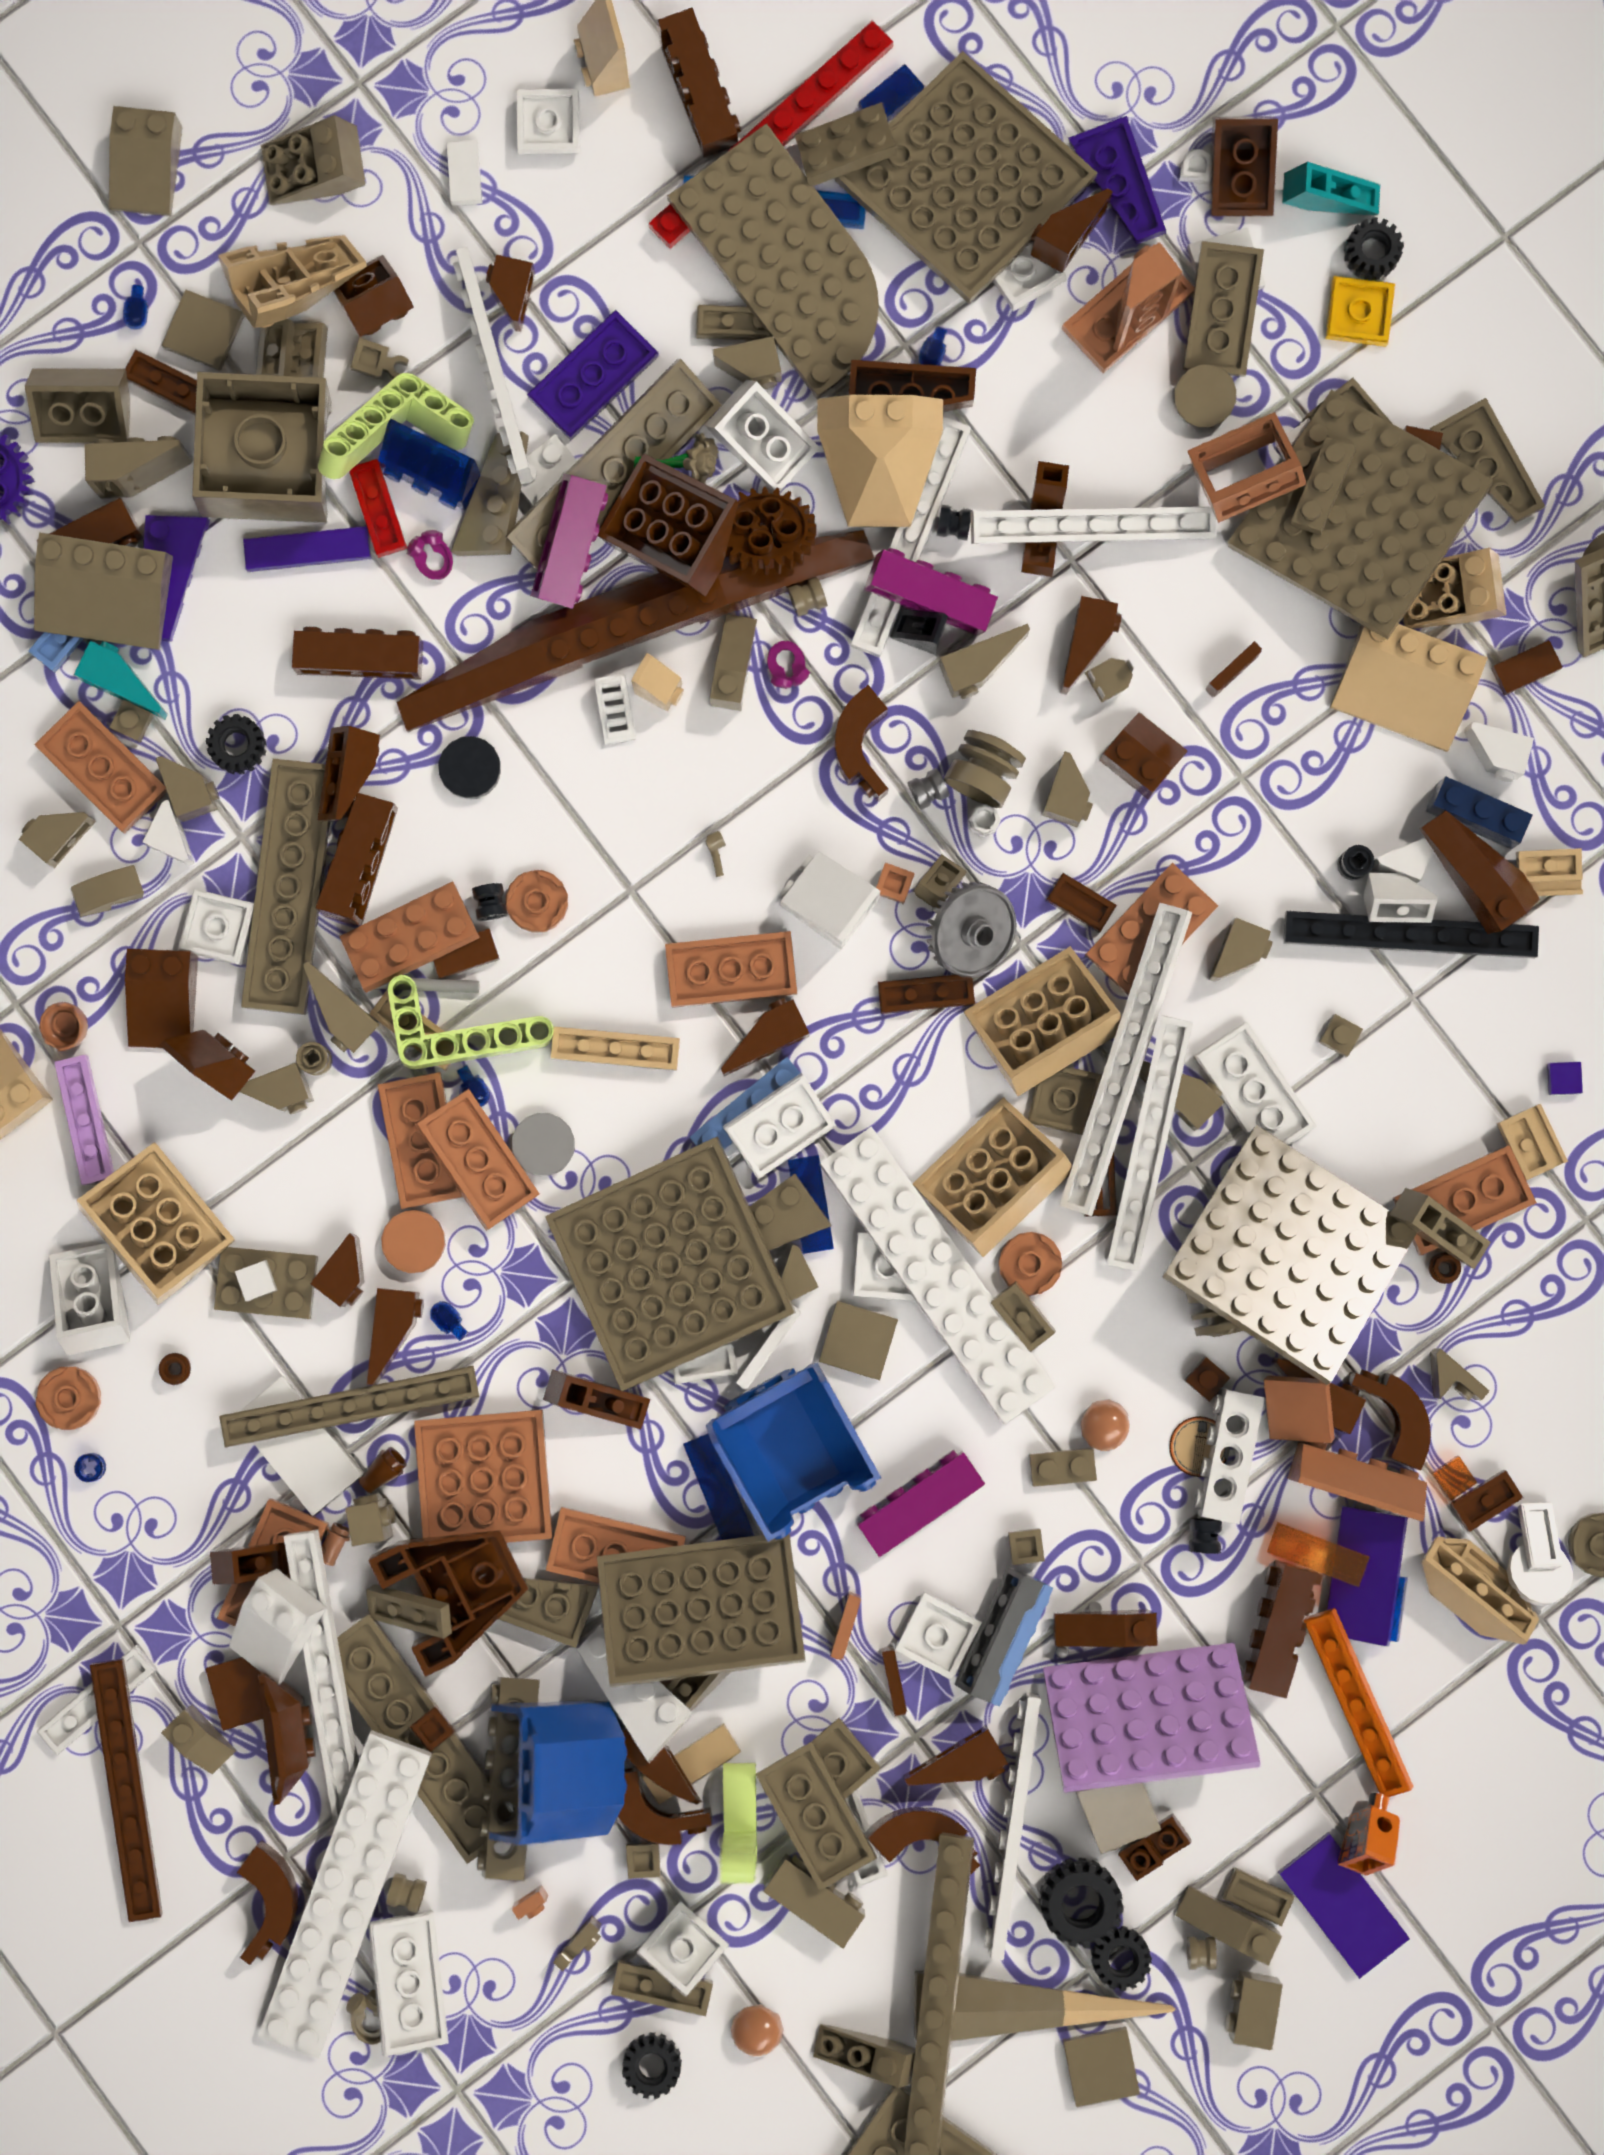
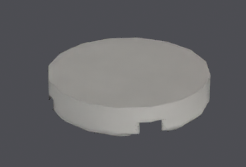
M536 1113L526 1117L516 1127L512 1137V1152L525 1171L537 1176H551L562 1171L570 1162L575 1152V1137L570 1126L560 1117L550 1113Z

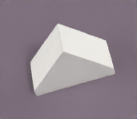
M169 800L163 801L142 842L150 848L186 865H193L195 862L181 821L176 817L171 802Z
M1423 838L1377 857L1374 860L1373 868L1384 873H1401L1418 883L1422 880L1433 849L1426 838Z

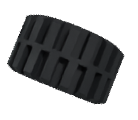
M1072 1858L1065 1860L1066 1864L1060 1866L1058 1863L1053 1867L1054 1872L1052 1874L1047 1873L1044 1877L1045 1884L1041 1885L1039 1891L1041 1895L1039 1906L1048 1929L1061 1942L1065 1940L1072 1947L1082 1944L1083 1948H1091L1090 1943L1096 1942L1098 1946L1104 1943L1102 1938L1106 1935L1110 1938L1114 1934L1113 1928L1115 1926L1119 1927L1122 1921L1120 1919V1913H1123L1124 1910L1122 1893L1111 1873L1105 1867L1102 1868L1098 1862L1094 1860L1088 1862L1086 1858H1079L1078 1861H1073ZM1081 1885L1094 1888L1099 1894L1100 1902L1097 1910L1091 1916L1085 1919H1073L1064 1913L1062 1902L1069 1890Z

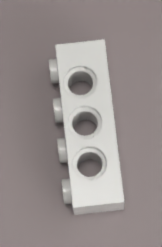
M1222 1389L1221 1395L1216 1394L1213 1404V1413L1217 1414L1215 1426L1209 1427L1207 1435V1445H1211L1209 1458H1203L1200 1476L1205 1477L1202 1490L1197 1489L1194 1501V1508H1198V1515L1240 1525L1264 1397ZM1232 1415H1237L1242 1423L1240 1430L1236 1433H1230L1226 1427V1422ZM1230 1446L1235 1451V1459L1232 1463L1225 1465L1220 1459V1453L1222 1449ZM1225 1478L1229 1483V1490L1225 1495L1217 1496L1214 1492V1484L1218 1479Z

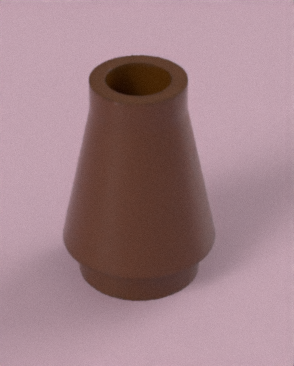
M389 1447L386 1451L381 1450L365 1474L359 1479V1483L368 1493L372 1494L376 1489L402 1475L407 1463L403 1456L394 1448Z

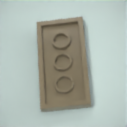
M1206 241L1201 242L1183 369L1188 370L1199 364H1213L1224 369L1229 375L1246 376L1264 249Z
M813 1741L755 1774L819 1891L877 1859L875 1852Z

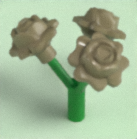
M701 433L696 434L694 448L686 450L685 454L665 460H656L672 468H684L687 471H691L692 478L706 484L707 478L712 477L716 470L718 448L715 444V439L705 438V435ZM635 456L634 469L641 457Z

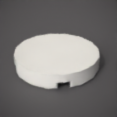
M1523 1544L1513 1552L1508 1560V1580L1513 1590L1516 1589L1520 1597L1526 1602L1537 1606L1551 1605L1563 1598L1571 1588L1573 1578L1571 1564L1564 1552L1561 1551L1562 1567L1528 1570Z

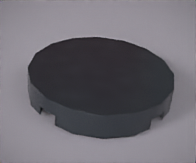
M475 736L460 737L450 742L442 751L438 762L439 776L445 788L454 796L460 798L479 799L489 794L496 787L500 779L501 760L495 748L486 740Z

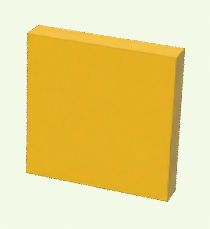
M1334 276L1331 284L1325 339L1387 347L1395 283Z

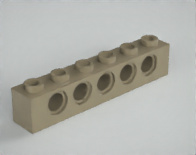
M498 1677L497 1684L492 1683L490 1703L538 1702L540 1680ZM495 1712V1717L490 1716L488 1721V1736L493 1737L492 1750H486L485 1770H490L489 1783H484L482 1803L488 1804L487 1816H481L480 1837H485L484 1850H478L477 1870L482 1871L484 1879L524 1881L527 1844H511L505 1853H496L494 1850L495 1840L489 1839V1832L518 1830L519 1719L510 1721L506 1718L505 1713ZM508 1735H515L518 1739V1748L515 1752L507 1754L502 1749V1741ZM512 1768L516 1774L515 1782L511 1786L504 1787L499 1781L500 1773L504 1769ZM503 1802H510L513 1806L512 1816L506 1820H500L496 1813L498 1806Z

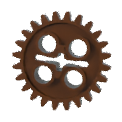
M765 486L762 489V493L758 494L754 488H751L750 496L739 492V503L725 557L729 556L730 564L733 565L740 562L741 571L750 566L754 575L759 568L764 570L765 575H769L772 568L778 574H781L782 566L784 565L788 569L793 570V561L802 564L803 555H811V546H815V536L817 534L815 515L810 514V506H802L801 497L791 500L790 491L783 496L780 495L779 488H776L773 493H768V489Z

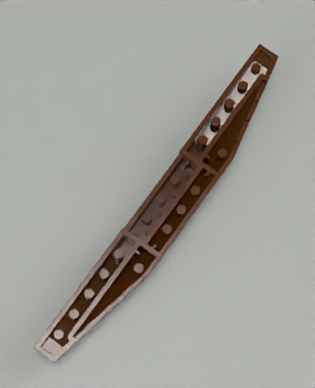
M864 530L815 537V546H811V555H803L802 564L793 561V570L788 569L785 565L782 566L781 574H778L772 568L769 575H765L764 570L759 568L754 575L750 566L741 571L740 562L731 565L729 556H726L722 569L706 597L661 573H657L575 603L573 609L564 607L534 618L396 703L406 730L410 732L583 668V664L697 622L702 624L788 592V587L796 584L803 586L807 584L808 580L815 577L821 580L873 561L875 558Z

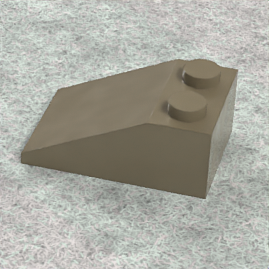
M113 106L109 135L110 210L172 216L183 127L175 112Z

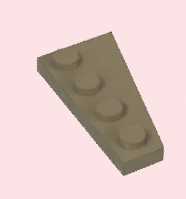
M1487 398L1429 429L1443 433L1441 445L1455 459L1493 480V485L1487 494L1515 523L1545 508L1544 502Z
M520 432L526 454L529 436L524 432ZM496 433L451 550L456 556L511 555L512 544L505 536L516 524L522 484L520 483L518 473L511 474L506 457L512 454L510 445L503 446L500 433Z
M793 1174L749 1206L769 1251L832 1226L796 1174Z
M523 1577L529 1589L499 1619L576 1648L599 1586Z

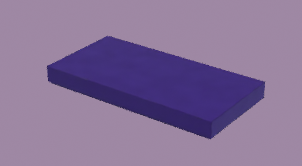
M615 309L527 394V397L572 440L659 357V352Z
M1342 1506L1327 1610L1336 1609L1350 1640L1386 1647L1390 1646L1408 1517Z
M1327 1832L1279 1870L1278 1873L1357 1977L1361 1979L1410 1940V1938L1363 1876L1356 1871L1337 1864L1341 1848L1330 1833Z

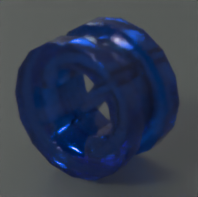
M96 1453L80 1456L74 1465L77 1478L84 1482H94L101 1479L107 1469L104 1458ZM87 1459L88 1462L96 1461L97 1463L94 1468L96 1471L94 1476L93 1473L86 1475L83 1471L87 1467L84 1463Z

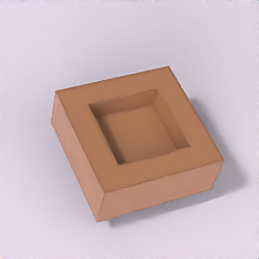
M885 862L876 887L880 890V896L904 904L915 873Z
M540 1885L514 1902L511 1909L518 1920L527 1915L528 1919H531L545 1909L543 1904L547 1901L549 1895L544 1887Z

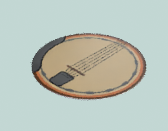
M1202 1416L1191 1417L1181 1422L1173 1431L1169 1446L1173 1462L1182 1472L1190 1476L1202 1477L1200 1476L1202 1461L1204 1457L1209 1458L1211 1445H1207L1208 1430L1210 1426H1215V1420ZM1230 1446L1222 1449L1220 1453V1459L1223 1464L1228 1459Z

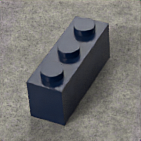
M1447 776L1437 783L1425 811L1435 816L1448 811L1475 834L1509 849H1513L1522 842L1533 816L1531 813Z

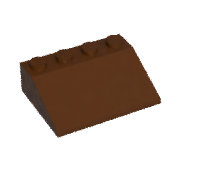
M643 453L600 528L598 537L621 553L706 597L722 569L739 502Z

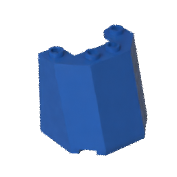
M818 1363L810 1364L798 1372L794 1368L784 1370L729 1401L724 1406L726 1412L717 1418L711 1419L705 1425L712 1445L768 1542L772 1539H782L792 1531L791 1527L794 1524L792 1515L796 1513L802 1514L811 1510L815 1506V1502L824 1497L831 1498L838 1495L847 1484L851 1490L864 1492L874 1487L876 1481L881 1479L877 1468Z
M585 1700L491 1704V1711L517 1714L519 1719L518 1830L489 1832V1839L515 1845H526L608 1835L624 1805V1795L627 1790V1782L624 1777V1766L627 1758L625 1736L610 1702Z

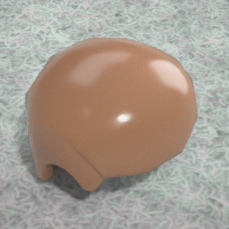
M58 1002L48 1006L41 1015L39 1029L45 1044L58 1049V1051H66L79 1046L87 1035L89 1025L86 1015L79 1007L68 1002Z
M1110 1399L1092 1403L1084 1413L1081 1421L1083 1438L1089 1446L1099 1451H1110L1111 1449L1115 1450L1127 1438L1130 1429L1127 1411L1121 1404Z
M763 2005L743 2008L734 2017L731 2027L734 2044L739 2050L753 2057H761L771 2053L781 2043L784 2032L780 2016Z

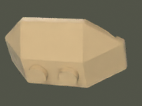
M1436 1537L1422 1560L1430 1594L1480 1635L1522 1645L1526 1644L1539 1618L1536 1612L1532 1611L1531 1604L1523 1600L1516 1589L1513 1590L1508 1580L1507 1570L1470 1540Z

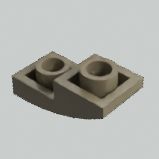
M134 865L92 877L72 886L70 889L80 917L109 911L114 904L143 898L144 894Z

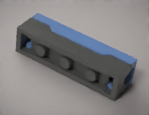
M1008 1566L954 1685L974 1697L1000 1707L1009 1691L1014 1674L1022 1662L1028 1643L1036 1631V1626L1042 1612L1049 1602L1053 1587Z

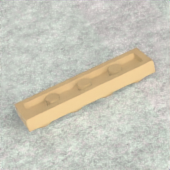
M554 1027L551 1059L677 1071L680 1038Z

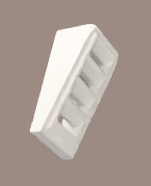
M625 674L594 679L605 745L636 740ZM621 687V691L603 694V689ZM623 699V704L605 707V702ZM625 712L626 717L607 719L609 714ZM625 724L628 726V730L611 733L609 727Z

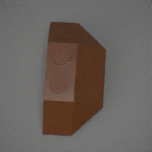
M260 1672L258 1674V1684L273 1805H280L308 1769L311 1757H316L314 1737L309 1738L307 1725H312V1713L310 1705L305 1706L304 1697L284 1681L278 1684L266 1673Z

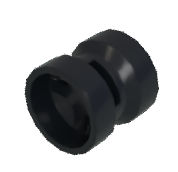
M942 505L936 536L947 537L948 535H954L959 540L967 541L970 528V512L972 510L963 508L958 512L953 510L951 506Z
M1353 845L1339 857L1337 863L1338 871L1345 879L1351 881L1359 880L1373 868L1375 862L1374 855L1366 846Z
M491 883L472 888L473 899L478 904V908L475 910L478 921L494 920L508 915L507 906L502 901V896L504 895L502 883Z
M1191 1518L1190 1530L1193 1532V1535L1189 1541V1552L1220 1554L1221 1543L1218 1540V1534L1222 1531V1521Z

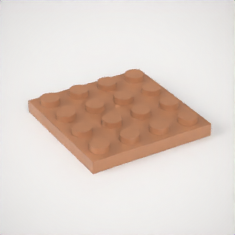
M543 1410L414 1421L423 1538L497 1530L501 1531L506 1543L553 1538Z

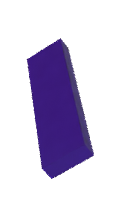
M367 526L243 539L247 572L372 559Z

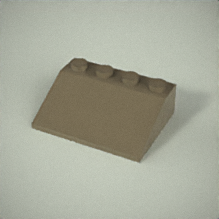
M39 532L35 558L34 630L160 650L173 556L162 551Z

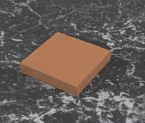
M1266 1376L1264 1388L1270 1439L1332 1443L1334 1441L1329 1384L1326 1385L1317 1378Z

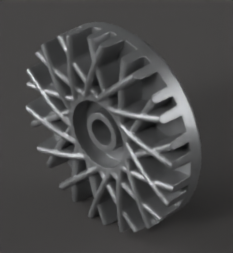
M963 882V888L952 887V893L945 892L948 896L945 902L938 900L939 908H932V911L937 913L935 920L928 919V923L932 925L926 927V931L932 934V939H927L926 941L930 944L928 950L935 954L933 959L937 961L938 965L961 977H977L992 971L1009 953L1016 935V914L1012 903L1000 890L982 882L980 884L975 882L967 884Z

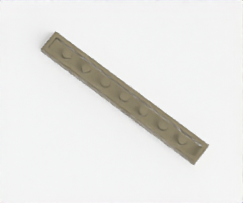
M468 1366L220 1415L219 1418L224 1447L227 1448L479 1398L480 1396L474 1366Z

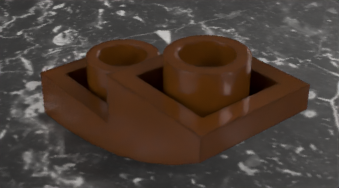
M1174 1813L1159 1822L1160 1831L1152 1833L1146 1838L1135 1840L1118 1852L1119 1857L1136 1881L1162 1866L1164 1860L1191 1844L1192 1839Z

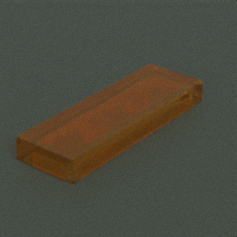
M1279 1522L1276 1524L1267 1549V1553L1357 1587L1361 1585L1370 1556Z

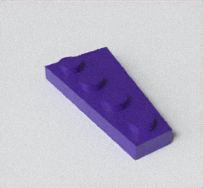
M1127 116L1068 138L1076 154L1097 172V177L1094 181L1100 190L1103 191L1108 188L1113 191L1109 203L1136 244L1166 234V228Z
M145 516L144 549L162 551L173 556L161 641H173L184 606L183 600L187 588L190 587L196 559L199 558L202 548L201 543L210 523L208 517Z

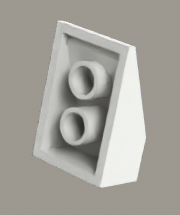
M745 380L704 425L734 456L773 490L779 488V491H781L820 449L757 381Z
M104 1243L49 1255L56 1338L66 1355L130 1342L128 1316L116 1254L110 1246Z
M278 1569L259 1577L246 1597L229 1647L260 1672L266 1673L276 1683L281 1684L327 1607Z

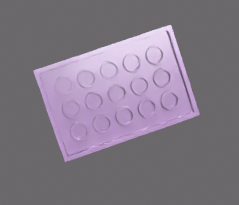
M1235 1643L1043 1667L1064 1793L1260 1767V1757Z

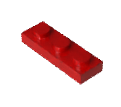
M378 458L356 465L349 473L377 557H384L407 549V544Z

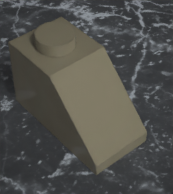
M773 336L712 349L715 366L742 383L745 380L757 381L764 389H770L775 387L778 382H782V371Z
M1064 751L1042 816L1078 827L1081 820H1088L1093 803L1087 802L1090 791L1071 753Z
M162 756L155 758L175 815L179 820L185 822L218 810L215 800L220 798L213 781L208 782L203 775Z
M85 812L39 815L36 820L31 819L26 823L21 831L23 834L19 840L46 864L56 868L96 821Z
M1239 918L1233 919L1209 980L1213 982L1255 965L1261 958L1266 959L1273 941L1268 940L1271 931Z
M297 1063L251 1079L239 1091L284 1112L289 1111V1114H295L307 1109V1103L314 1101L304 1072Z
M193 1704L184 1709L161 1732L185 1758L210 1774H214L237 1751Z

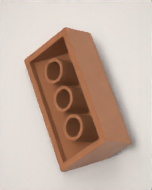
M1160 242L1151 248L1149 245L1143 247L1133 256V264L1130 267L1129 277L1126 280V287L1123 290V297L1119 307L1113 345L1116 352L1167 318L1183 272Z
M1298 1442L1287 1479L1423 1522L1427 1482L1418 1480L1419 1473L1400 1468L1399 1473L1387 1470L1388 1463L1370 1458L1367 1464L1356 1460L1357 1453L1340 1448L1338 1454L1326 1451L1327 1444L1307 1442V1444Z

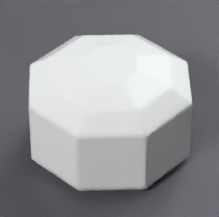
M987 804L974 808L969 819L973 833L982 837L994 834L1001 821L997 809Z

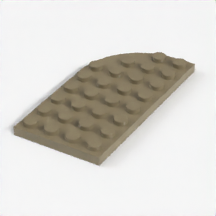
M765 124L667 196V200L761 323L765 331L768 332L770 337H774L777 347L816 399H818L850 374L851 360H862L866 354L878 320V290L873 271L861 249L814 186L809 185L805 174L769 126Z

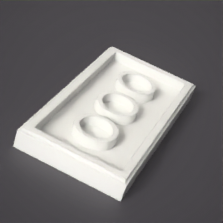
M1247 1021L1193 1056L1208 1080L1222 1092L1223 1095L1220 1098L1225 1102L1224 1104L1247 1138L1252 1129L1258 1125L1287 1145H1290L1317 1127Z
M281 1376L240 1411L301 1400L302 1398L288 1380ZM327 1428L253 1442L312 1516L316 1515L364 1475Z
M429 1910L417 1914L413 1913L369 1922L382 2055L385 2057L448 2044L434 1911Z

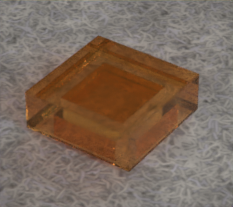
M1455 1456L1431 1473L1450 1501L1477 1484V1481L1460 1456Z

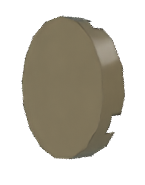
M1199 364L1188 369L1179 378L1174 389V404L1178 414L1187 423L1197 427H1212L1222 423L1232 413L1236 403V387L1232 377L1224 369L1213 364Z
M1603 1512L1590 1513L1579 1519L1572 1527L1568 1539L1569 1554L1575 1565L1583 1572L1597 1577H1604Z

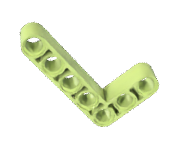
M401 373L324 440L318 461V470L327 478H342L406 420L445 447L461 450L467 444L474 418L466 409L417 376L410 373Z
M399 975L394 977L388 985V996L398 1054L402 1064L409 1069H421L543 1048L553 1038L554 1027L552 1022L543 1016L425 1035L415 982L406 975ZM400 984H407L411 987L412 992L409 997L399 999L394 995L395 988ZM405 1015H412L417 1019L416 1026L411 1030H404L399 1026L400 1019ZM541 1024L548 1029L549 1033L545 1039L537 1040L531 1036V1028ZM504 1030H512L516 1033L517 1040L512 1045H504L499 1040L500 1033ZM471 1036H482L486 1041L485 1046L478 1051L470 1049L467 1042ZM443 1040L450 1041L454 1045L453 1052L448 1056H442L436 1052L437 1044ZM410 1046L420 1047L422 1050L421 1058L417 1061L407 1060L404 1056L406 1049Z
M723 1763L724 1833L720 1853L721 1884L755 1883L757 1863L756 1763Z

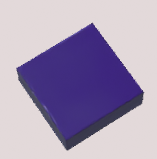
M1581 1062L1547 1064L1549 1095L1583 1093Z

